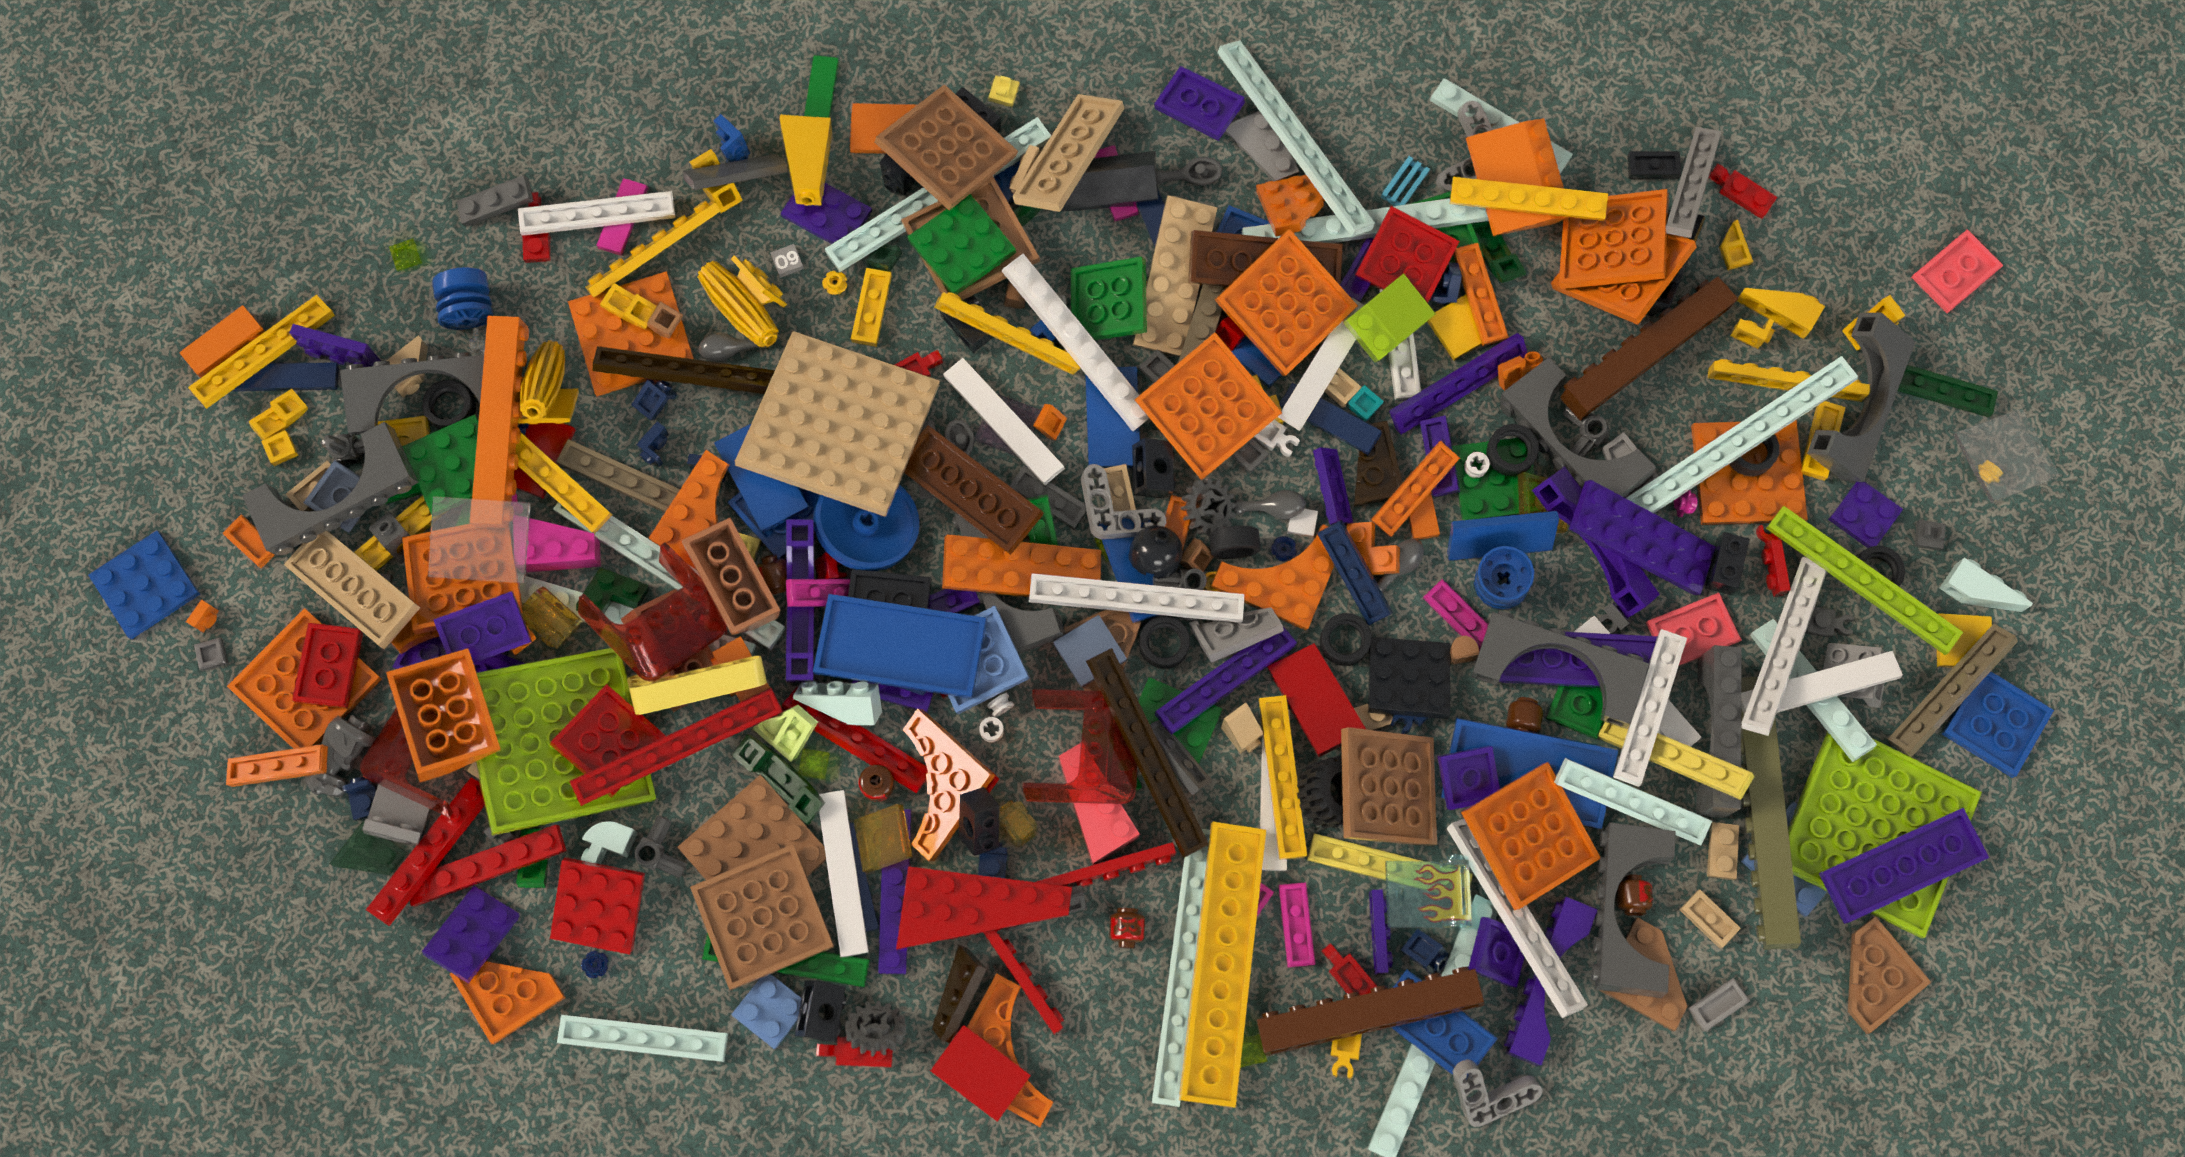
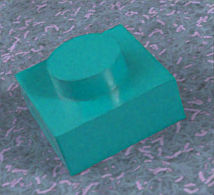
M1364 385L1350 399L1346 406L1364 422H1367L1383 405L1384 401Z

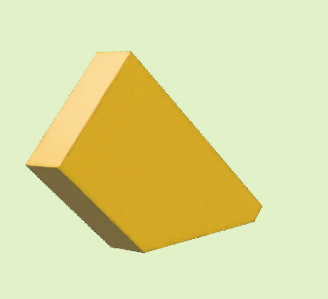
M1738 219L1734 220L1719 247L1727 270L1753 263Z

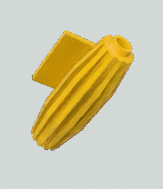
M735 255L731 260L740 269L738 276H735L715 261L708 262L702 266L697 277L712 303L739 332L759 347L773 345L778 338L777 333L779 330L764 305L774 301L784 308L787 303L781 298L783 292L775 284H770L766 280L768 276L759 267H755L747 259L742 261Z
M548 340L547 342H542L528 363L521 384L520 411H522V417L518 418V423L562 424L571 422L579 390L578 388L560 389L565 374V349L557 341Z

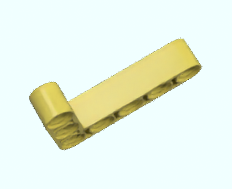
M761 656L738 659L654 680L651 673H641L627 678L634 711L637 715L751 689L767 683Z

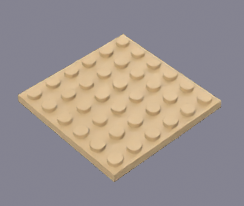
M792 331L735 459V466L886 517L940 381Z

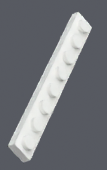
M1022 254L1005 266L1002 270L1003 274L1130 429L1134 432L1150 418L1134 400L1139 394L1027 257Z
M1802 557L1743 717L1742 729L1769 736L1827 571L1808 558Z
M1042 574L1031 575L1029 602L1239 623L1243 621L1244 594Z
M1465 819L1451 823L1447 827L1448 832L1561 1017L1564 1018L1584 1009L1588 1004L1527 905L1518 910L1513 909Z

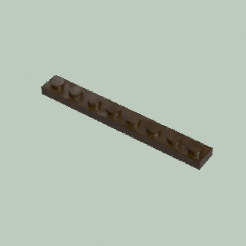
M597 346L593 360V371L760 394H765L775 370L599 346Z
M1111 648L1088 659L1086 663L1182 857H1187L1209 845L1113 649Z

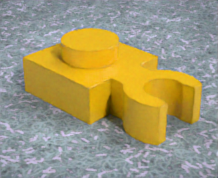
M1362 1034L1332 1041L1330 1055L1331 1057H1338V1061L1332 1067L1334 1077H1337L1340 1067H1346L1348 1069L1347 1078L1352 1079L1354 1070L1350 1061L1351 1059L1359 1060Z

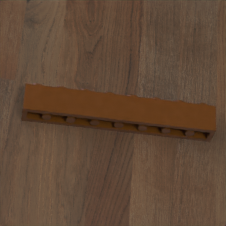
M1718 276L1711 282L1706 279L1695 289L1697 292L1692 296L1687 293L1677 302V307L1674 309L1670 307L1664 310L1658 316L1659 320L1657 322L1649 321L1639 330L1641 333L1638 336L1630 335L1620 344L1622 347L1619 350L1611 349L1602 357L1603 361L1600 364L1596 365L1594 362L1583 371L1584 376L1580 379L1574 377L1563 386L1566 390L1560 399L1581 421L1731 309L1738 300L1735 294Z
M1468 966L1452 970L1453 974L1442 976L1441 973H1434L1425 976V981L1415 983L1414 979L1398 982V987L1387 989L1385 985L1370 989L1371 993L1360 995L1359 992H1352L1343 995V1000L1334 1002L1332 998L1319 1000L1316 1002L1317 1006L1306 1008L1305 1004L1290 1007V1012L1279 1014L1278 1011L1266 1012L1262 1014L1263 1018L1256 1019L1264 1053L1266 1056L1482 1007L1484 1006V1000L1476 970H1469Z

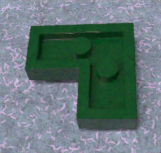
M600 567L576 603V611L601 620L612 601L635 609L640 606L647 595L649 585Z

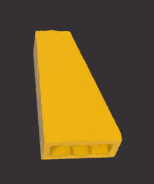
M780 115L782 138L796 204L821 206L832 141L831 118Z

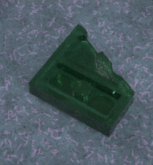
M363 821L329 863L337 868L390 876L407 853L390 840L364 834L362 829L365 822Z

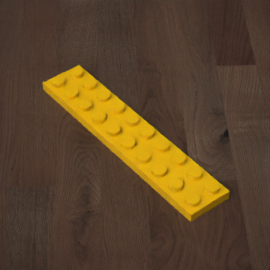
M1219 822L1211 823L1179 1100L1236 1108L1266 838L1265 829Z

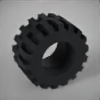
M1334 756L1307 766V771L1301 773L1300 777L1302 780L1298 781L1297 788L1300 789V792L1297 793V799H1301L1302 804H1299L1301 810L1305 809V816L1308 819L1313 818V824L1317 826L1322 825V828H1335L1343 825L1342 756ZM1331 782H1333V784L1337 788L1339 796L1338 803L1333 799L1331 795Z

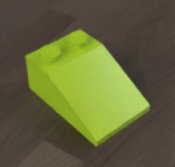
M1402 274L1345 320L1343 324L1376 363L1436 313L1408 278Z

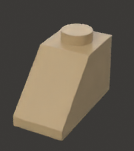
M418 335L386 361H390V365L401 364V360L406 358H417V362L426 361L428 347ZM424 374L412 376L394 388L403 398L406 395H412L420 388V384L424 381Z
M1246 703L1224 718L1221 729L1240 754L1245 750L1250 753L1262 744L1260 739L1264 733Z

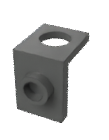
M387 512L370 526L369 530L383 547L402 564L405 561L404 552L397 553V548L403 543L402 537L411 535L390 512Z

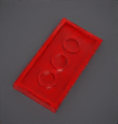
M1315 643L1267 666L1283 696L1286 695L1288 706L1318 757L1342 746L1341 729L1347 727L1366 729Z

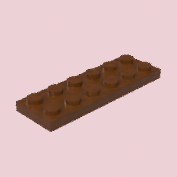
M1193 230L1191 231L1188 283L1228 287L1278 238ZM1300 240L1340 285L1343 244Z
M929 425L919 435L904 474L1011 555L1044 515L1042 510Z

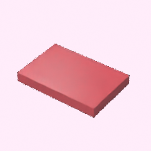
M1967 229L1911 278L1948 314L2004 265Z
M1720 593L1646 622L1652 636H1658L1660 630L1663 629L1687 638L1679 666L1698 659L1714 645L1731 646L1742 641Z

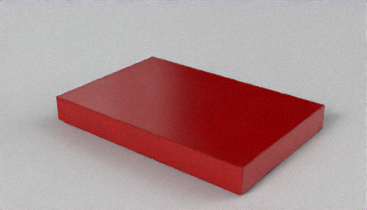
M520 423L518 427L520 432L554 463H556L567 440H572L576 431L574 427L564 423ZM519 466L516 470L514 469L513 480L516 481V489L544 499L547 491Z
M308 623L292 697L293 702L348 709L363 632L359 628Z
M965 1025L962 1026L930 1070L997 1122L1031 1077L1030 1074Z

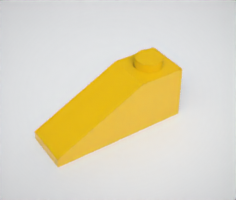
M1745 288L1737 302L1767 319H1774V323L1803 339L1812 330L1825 308L1813 296L1774 290Z

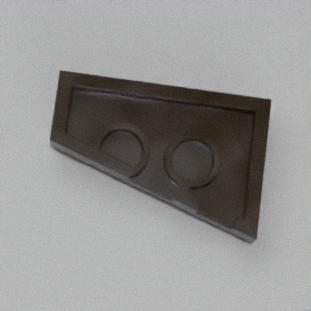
M1387 421L1370 424L1381 430L1382 434L1369 455L1361 451L1358 452L1354 507L1388 500L1403 483Z
M958 945L932 1026V1030L940 1040L951 1043L987 970L968 948Z

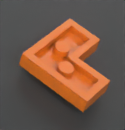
M1373 522L1347 524V530L1372 575L1396 574L1400 572V547L1397 545L1375 547V524Z

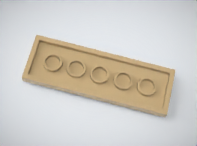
M1078 94L1014 193V203L1060 212L1123 112V101Z
M1170 195L1167 196L1146 284L1147 333L1135 334L1132 346L1152 351L1158 349L1161 353L1180 357L1192 321L1200 284L1188 283L1191 231L1212 232L1217 207Z
M329 531L317 535V538L309 543H302L284 564L384 650L420 609L416 603Z

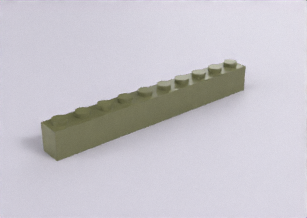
M1758 677L1741 678V693L1753 690ZM1741 708V724H1742V720H1743V717H1744V713H1743L1742 708ZM1774 719L1769 736L1741 728V754L1743 757L1741 768L1752 772L1754 775L1752 782L1742 797L1743 807H1748L1749 817H1745L1746 834L1751 833L1752 844H1748L1749 860H1754L1755 871H1751L1752 887H1757L1758 898H1754L1753 902L1755 915L1760 914L1761 925H1757L1756 931L1758 942H1763V950L1797 949L1801 944L1776 720Z

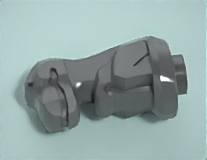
M338 715L328 724L322 744L328 747L327 772L304 776L306 784L315 795L326 794L332 797H341L345 794L342 786L348 785L346 779L338 776V771L340 769L351 771L354 767L353 761L359 756L363 748L375 745L377 737L368 731L371 726L370 724L354 715H351L349 720Z

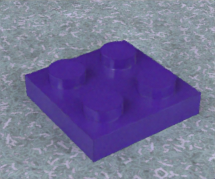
M1855 482L1828 520L1869 548L1877 546L1903 509L1866 482Z
M1488 745L1437 756L1448 810L1472 806L1500 789L1492 746Z
M1481 917L1468 966L1469 970L1475 969L1478 975L1508 987L1517 988L1525 956L1505 924L1488 917Z

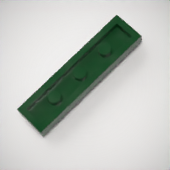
M1911 365L1906 366L1898 388L1899 392L1988 418L1994 413L1998 395L1997 390Z

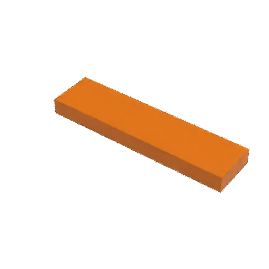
M1474 243L1456 248L1453 256L1455 262L1459 264L1462 275L1461 281L1482 346L1508 339L1509 336L1479 244Z
M1439 441L1370 520L1389 537H1392L1460 457L1442 441Z
M321 744L229 758L226 785L235 787L326 773L328 747Z

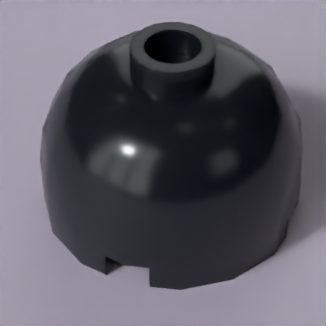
M1152 525L1145 527L1136 534L1130 545L1128 555L1132 566L1143 575H1146V573L1155 574L1154 578L1161 579L1169 577L1177 571L1183 551L1181 541L1175 532L1164 526Z

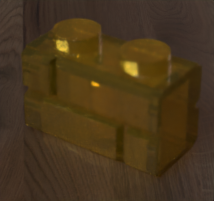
M544 586L537 589L522 606V616L526 626L529 629H535L541 635V639L546 645L556 649L565 644L583 623L581 618Z
M1011 800L1000 807V826L1009 835L1016 848H1020L1037 836L1038 825L1032 816L1028 815V811L1021 801L1014 803Z

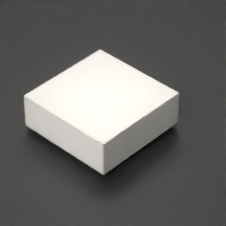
M1304 509L1298 516L1289 519L1287 534L1313 538L1318 511Z

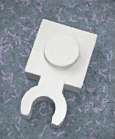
M1273 420L1253 437L1256 442L1273 451L1275 446L1280 447L1281 453L1286 457L1292 455V451L1287 449L1286 444L1292 443L1298 446L1300 442L1293 435H1284L1287 427L1276 420Z

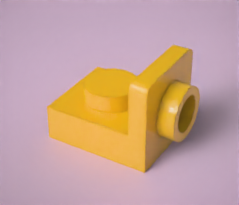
M1769 318L1763 328L1758 327L1753 321L1740 319L1730 336L1759 349L1764 342L1768 344L1775 331L1771 328L1774 319Z

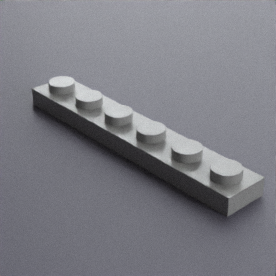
M1696 127L1667 221V234L1691 238L1719 144L1721 131Z

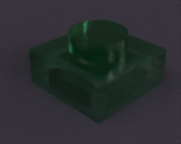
M885 244L873 251L866 262L869 268L890 272L901 257L902 252L899 246Z

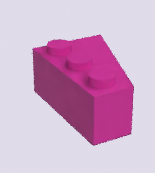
M514 515L515 565L521 573L601 567L600 541L594 533Z

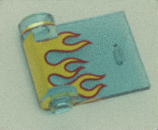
M1447 855V860L1440 862H1385L1388 928L1472 927L1469 860L1463 859V855Z

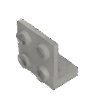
M1829 643L1827 645L1823 670L1883 654L1885 651L1880 647ZM1885 683L1842 694L1839 697L1863 699L1868 706L1880 708Z
M380 781L368 819H365L362 829L363 833L416 847L420 842L433 800V794Z

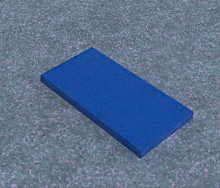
M828 594L813 673L973 699L987 619L978 616Z
M1457 717L1449 753L1488 745L1492 746L1500 789L1546 762H1549L1557 777L1565 758L1613 778L1618 749ZM1443 785L1441 790V798H1445ZM1563 788L1582 824L1602 829L1607 806Z

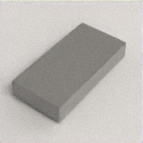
M1731 978L1687 1009L1703 1032H1706L1750 1002V1000L1736 980Z

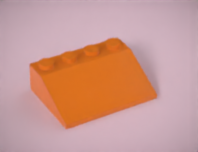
M1544 118L1516 123L1466 138L1477 179L1564 189ZM1485 208L1493 236L1549 226L1568 218L1564 216Z
M469 649L386 672L419 782L449 774L501 750Z

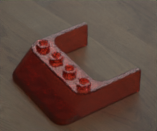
M666 542L660 545L659 563L683 587L626 624H616L609 620L585 594L579 596L578 614L640 678L646 681L660 679L718 640L727 630V625L701 577Z
M1034 689L1032 697L1035 708L1084 710L1077 777L1072 782L1065 784L1023 783L1026 801L1126 804L1132 801L1136 794L1138 766L1101 691Z
M396 707L362 759L360 771L366 779L451 818L453 811L448 802L412 786L406 780V774L413 763V759Z

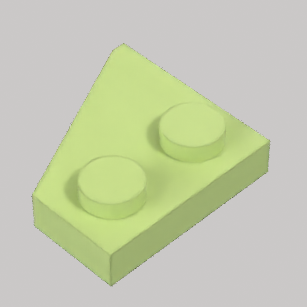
M796 705L758 723L753 727V730L792 762L798 757L818 721L802 707Z

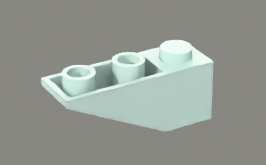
M1965 557L1954 565L1940 586L1941 590L1963 604L2018 612L2026 610L2033 604L2024 593L2011 589L2004 584L2000 577L1987 573L1981 569L1977 562Z
M816 681L801 682L793 695L795 700L848 725H875L882 713L878 684H868L863 681L857 683H842L840 681L817 683Z

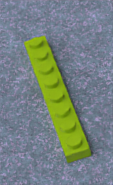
M1785 506L1779 510L1767 526V530L1944 655L1950 652L1963 634L1960 629Z

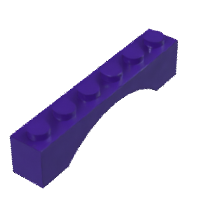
M1564 466L1532 491L1548 512L1557 511L1559 518L1568 525H1571L1582 489ZM1582 537L1597 557L1605 573L1612 599L1627 618L1645 608L1660 595L1639 566Z
M786 520L787 580L814 579L813 520ZM787 607L786 681L787 683L814 681V607Z
M1568 897L1563 898L1561 902L1556 901L1551 912V917L1554 918L1552 927H1547L1544 935L1559 959L1572 945L1589 935L1597 909ZM1534 973L1533 979L1528 978L1525 983L1523 994L1526 995L1523 1005L1519 1004L1516 1008L1513 1019L1517 1023L1514 1031H1508L1504 1046H1507L1506 1054L1534 1066H1540L1544 1060L1551 1038L1544 1012L1545 989Z

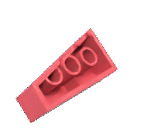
M1081 742L1059 756L1061 769L1092 865H1095L1137 840L1140 834L1084 744Z

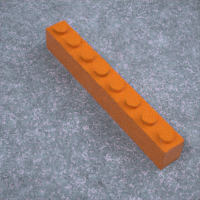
M487 317L470 523L477 528L509 529L510 522L514 519V507L511 506L512 495L516 494V481L513 480L514 469L518 468L519 462L518 455L516 454V444H519L521 438L520 429L518 428V418L522 417V411H520V390L524 378L522 376V368L527 363L524 343L529 338L528 326L520 317Z

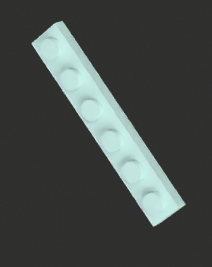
M1443 78L1430 98L1431 102L1457 117L1458 110L1464 103L1468 101L1478 102L1482 106L1493 130L1520 123ZM1468 109V111L1465 113L1466 116H1471L1473 118L1475 110ZM1480 120L1472 124V126L1475 127L1481 124ZM1551 141L1559 173L1561 174L1573 154Z
M1774 619L1759 627L1750 635L1765 655L1768 652L1777 627V622ZM1800 650L1789 679L1817 672ZM1837 696L1806 704L1852 762L1874 749L1877 745Z
M1567 758L1564 759L1554 781L1555 784L1660 829L1676 831L1677 836L1698 845H1702L1712 823L1706 817Z
M561 1015L557 1043L724 1062L728 1034Z

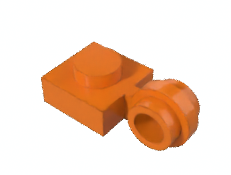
M1533 351L1526 353L1525 358L1518 356L1498 365L1499 386L1504 391L1524 377L1527 372H1530L1542 363L1543 357L1538 352Z

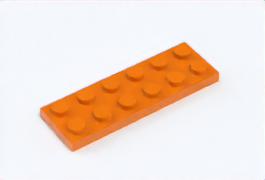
M947 534L944 539L942 589L1029 597L1032 574L1100 580L1101 550L1021 542L1010 555L988 538Z

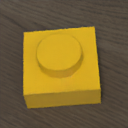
M286 430L261 441L273 466L298 456L290 434Z

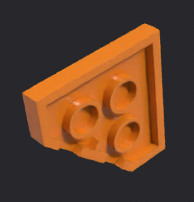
M1307 175L1292 176L1288 179L1268 181L1264 184L1256 185L1257 195L1275 237L1281 236L1289 229L1293 233L1300 232L1306 226L1305 221L1310 216L1314 217L1324 206V198Z
M488 961L483 964L469 983L450 973L451 978L482 1030L493 1045L566 998L552 974Z

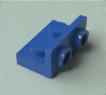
M720 114L714 120L717 128L715 133L722 140L720 142L722 145L720 149L726 162L748 159L750 151L742 133Z

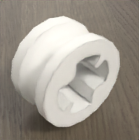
M1474 452L1467 457L1464 469L1470 477L1480 478L1489 469L1490 462L1484 453ZM1474 460H1476L1477 463L1483 464L1480 470H1478L1476 467H1471Z
M1004 693L988 703L987 707L993 709L992 715L994 717L1002 715L1014 706L1012 701H1008V693Z
M988 717L981 722L979 731L985 741L994 743L1002 738L1004 728L999 719ZM993 723L994 727H999V732L995 731V736H990L989 732L984 733V728H988L987 724Z

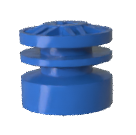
M470 267L454 268L438 273L433 277L432 287L434 298L437 301L438 323L441 327L452 330L479 327L487 324L488 316H494L493 309L491 308L492 302L488 296L490 291L488 278L484 271Z
M1501 546L1493 548L1483 556L1478 565L1474 580L1477 596L1492 609L1507 610L1515 608L1523 602L1532 586L1534 579L1532 561L1524 552L1515 547ZM1506 577L1508 579L1507 583L1502 585L1497 583L1499 578L1503 579Z

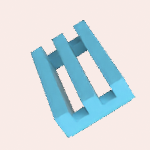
M1409 156L1383 191L1381 198L1394 206L1406 205L1428 175L1430 168L1422 167V163L1414 162L1413 158ZM1411 166L1412 170L1392 197L1389 196L1407 168ZM1419 171L1421 174L1402 201H1397L1413 176Z

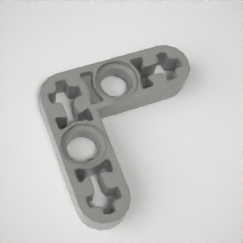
M1468 101L1460 106L1458 119L1467 137L1475 135L1478 129H1483L1485 132L1493 130L1482 106L1478 102ZM1468 109L1475 110L1473 118L1471 116H1466L1465 113L1468 111ZM1480 120L1481 124L1471 128L1470 125ZM1471 157L1439 173L1436 180L1437 187L1443 192H1450L1451 185H1446L1444 180L1447 176L1451 177L1457 173L1460 178L1477 179L1476 174L1472 177L1465 173V165L1472 163Z
M1092 464L1085 468L1081 476V484L1089 527L1094 537L1098 539L1135 537L1139 531L1153 525V523L1148 522L1151 517L1155 522H1158L1157 525L1165 527L1166 517L1158 509L1114 512L1106 471L1097 464ZM1091 473L1095 477H1099L1096 482V489H1093L1095 486L1093 478H1089ZM1099 496L1103 498L1105 506H1095L1092 503V497ZM1101 514H1104L1102 517L1103 524L1108 526L1106 531H1103V528L1098 526L1101 521ZM1122 519H1131L1135 524V528L1132 530L1124 528Z
M1463 1060L1453 1069V1077L1463 1113L1474 1127L1483 1126L1532 1104L1542 1095L1541 1086L1535 1077L1530 1075L1523 1076L1487 1093L1482 1073L1474 1061ZM1466 1074L1469 1075L1470 1080L1465 1079L1467 1077ZM1473 1090H1478L1472 1097H1467ZM1508 1097L1505 1103L1497 1105L1500 1100Z

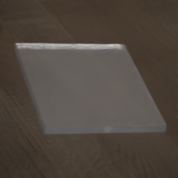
M2022 409L1953 434L1991 503L2060 477Z
M433 496L431 534L429 535L428 577L525 583L527 546L529 545L530 503Z

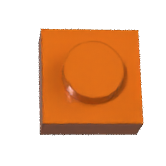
M1044 404L1033 426L1048 439L1056 440L1067 418L1054 406Z
M201 600L186 623L204 633L206 629L211 628L216 622V614L219 610Z

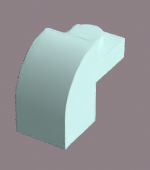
M616 822L598 823L592 826L582 838L591 846L590 849H585L581 860L601 864L607 850L627 858L638 832Z

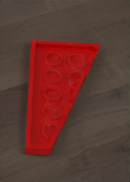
M908 866L896 950L1069 916L1072 887Z

